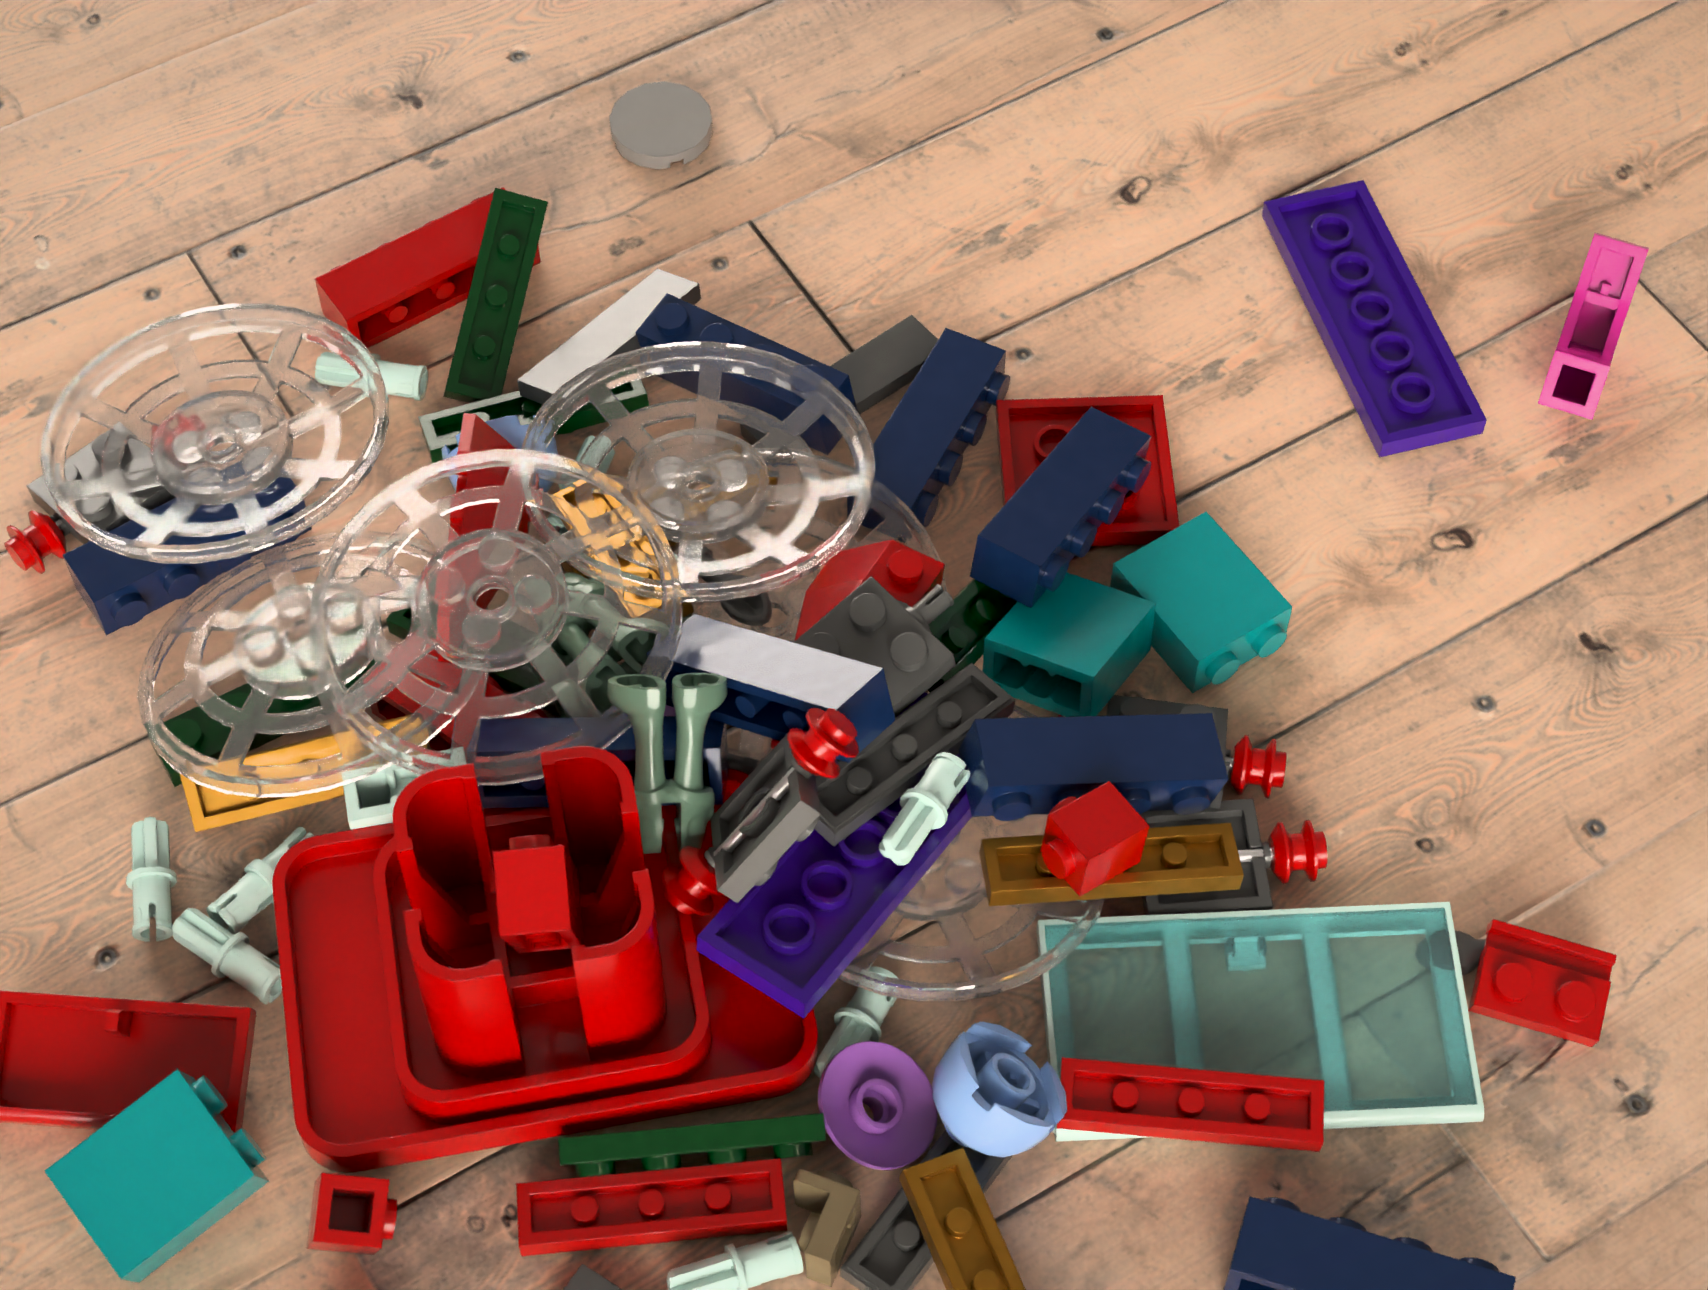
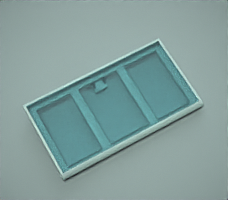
M1450 902L1038 920L1036 933L1047 1057L1049 1064L1056 1071L1058 1077L1061 1059L1066 1057L1324 1080V1129L1483 1122L1485 1108ZM1056 1126L1053 1129L1056 1142L1147 1138V1136L1058 1129Z

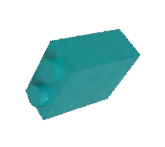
M1207 512L1200 514L1113 563L1111 588L1156 603L1151 646L1192 693L1211 682L1214 685L1225 682L1238 670L1240 665L1258 655L1263 658L1273 654L1283 645L1287 638L1286 633L1292 606Z
M1067 572L1062 583L1054 592L1047 589L1032 608L1017 602L985 637L982 672L1013 698L1065 717L1097 716L1151 650L1156 603Z
M178 1069L45 1170V1173L120 1279L137 1283L141 1282L269 1182L258 1166L266 1160L264 1153L244 1128L241 1127L235 1133L232 1131L220 1114L228 1105L216 1087L204 1075L195 1080L194 1077Z

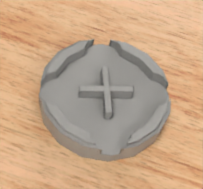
M665 81L646 83L627 91L615 102L609 117L611 136L620 155L638 166L653 169L671 168L670 162H678L682 159L683 164L695 160L708 147L713 134L710 106L701 94L685 85Z

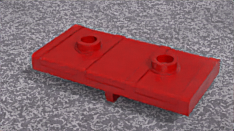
M0 991V1123L100 1129L178 1069L194 1077L195 1080L204 1075L211 1081L228 1105L220 1114L235 1133L243 1125L256 1010L250 1007Z

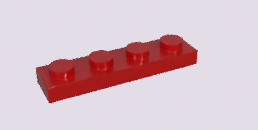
M1066 1057L1061 1059L1059 1079L1066 1092L1067 1112L1056 1124L1058 1129L1320 1152L1324 1143V1080Z
M781 1158L516 1183L518 1242L521 1256L788 1231Z

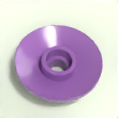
M877 1041L855 1043L838 1052L828 1062L821 1075L818 1088L819 1112L824 1113L825 1129L835 1145L853 1161L877 1170L897 1169L919 1158L930 1145L937 1126V1109L933 1100V1089L924 1071L905 1052L892 1045ZM863 1103L871 1108L873 1120L866 1114Z

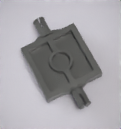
M870 576L794 641V643L883 668L896 718L956 665L954 654L931 633L928 626L946 609L953 606L954 601L946 590L943 591L941 585L936 584L930 592L911 607L904 602L896 600Z

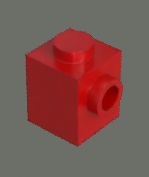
M1108 781L1079 798L1075 796L1067 797L1053 807L1046 819L1047 823L1040 852L1049 871L1058 879H1064L1080 897L1140 863L1149 825L1115 786Z
M321 1173L314 1184L306 1249L374 1255L382 1248L383 1239H393L396 1224L397 1199L388 1198L390 1179Z

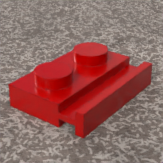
M1493 919L1487 925L1485 933L1487 936L1484 949L1480 955L1468 1011L1589 1047L1597 1044L1600 1039L1611 981H1609L1611 970L1617 955Z

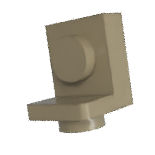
M798 1169L793 1180L795 1204L798 1207L811 1211L803 1227L798 1245L800 1251L805 1253L806 1275L811 1280L832 1287L861 1218L860 1190L853 1188V1185L846 1178L834 1172L819 1170L814 1174Z

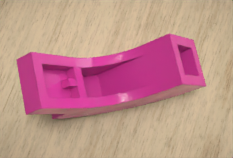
M1594 233L1538 404L1593 420L1617 342L1649 250L1648 247Z

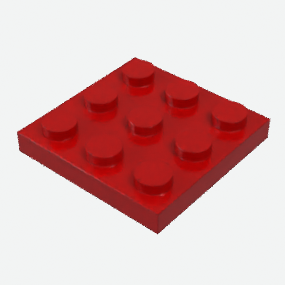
M1163 395L996 400L995 415L1003 506L1089 408L1093 407L1151 435L1145 458L1151 462V469L1141 489L1137 493L1129 491L1125 495L1123 505L1115 520L1110 525L1102 523L1099 526L1091 546L1146 545L1179 527Z

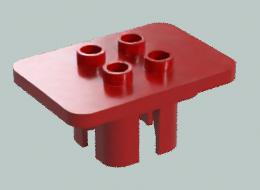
M574 746L540 752L549 807L483 808L474 763L426 772L412 780L398 796L393 809V823L306 838L288 849L280 858L274 870L272 888L294 1120L307 1153L319 1165L332 1171L342 1173L367 1171L785 1095L801 1086L811 1075L818 1056V1030L814 1009L805 1018H802L697 951V936L730 898L711 893L714 909L706 916L695 913L691 915L684 914L669 903L664 895L663 889L665 886L662 882L661 872L669 865L683 867L679 859L677 834L674 824L676 806H662L664 828L662 831L661 853L643 854L639 813L632 776L626 765L618 757L601 748ZM729 769L724 802L749 776L748 774ZM714 805V810H715V812H716L722 805ZM711 821L707 822L701 849L708 850L710 847H713ZM528 835H550L551 842H555V846H565L578 869L584 945L574 946L571 949L519 954L499 936L493 851L509 850L508 839Z

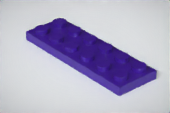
M1361 180L1264 201L1262 217L1378 457L1483 434L1487 419L1365 182Z
M924 692L919 698H917V699H916L911 705H909L904 711H906L908 708H910L911 706H913V705H914L915 703H917L919 700H921L922 698H924L926 695H928V693ZM966 786L962 787L947 810L948 818L946 823L939 829H931L910 862L906 865H896L891 859L883 857L879 851V844L883 840L884 834L902 810L900 798L834 847L814 829L805 840L801 842L795 841L779 858L775 871L763 885H754L738 903L730 899L697 936V951L800 1017L805 1018L972 818Z

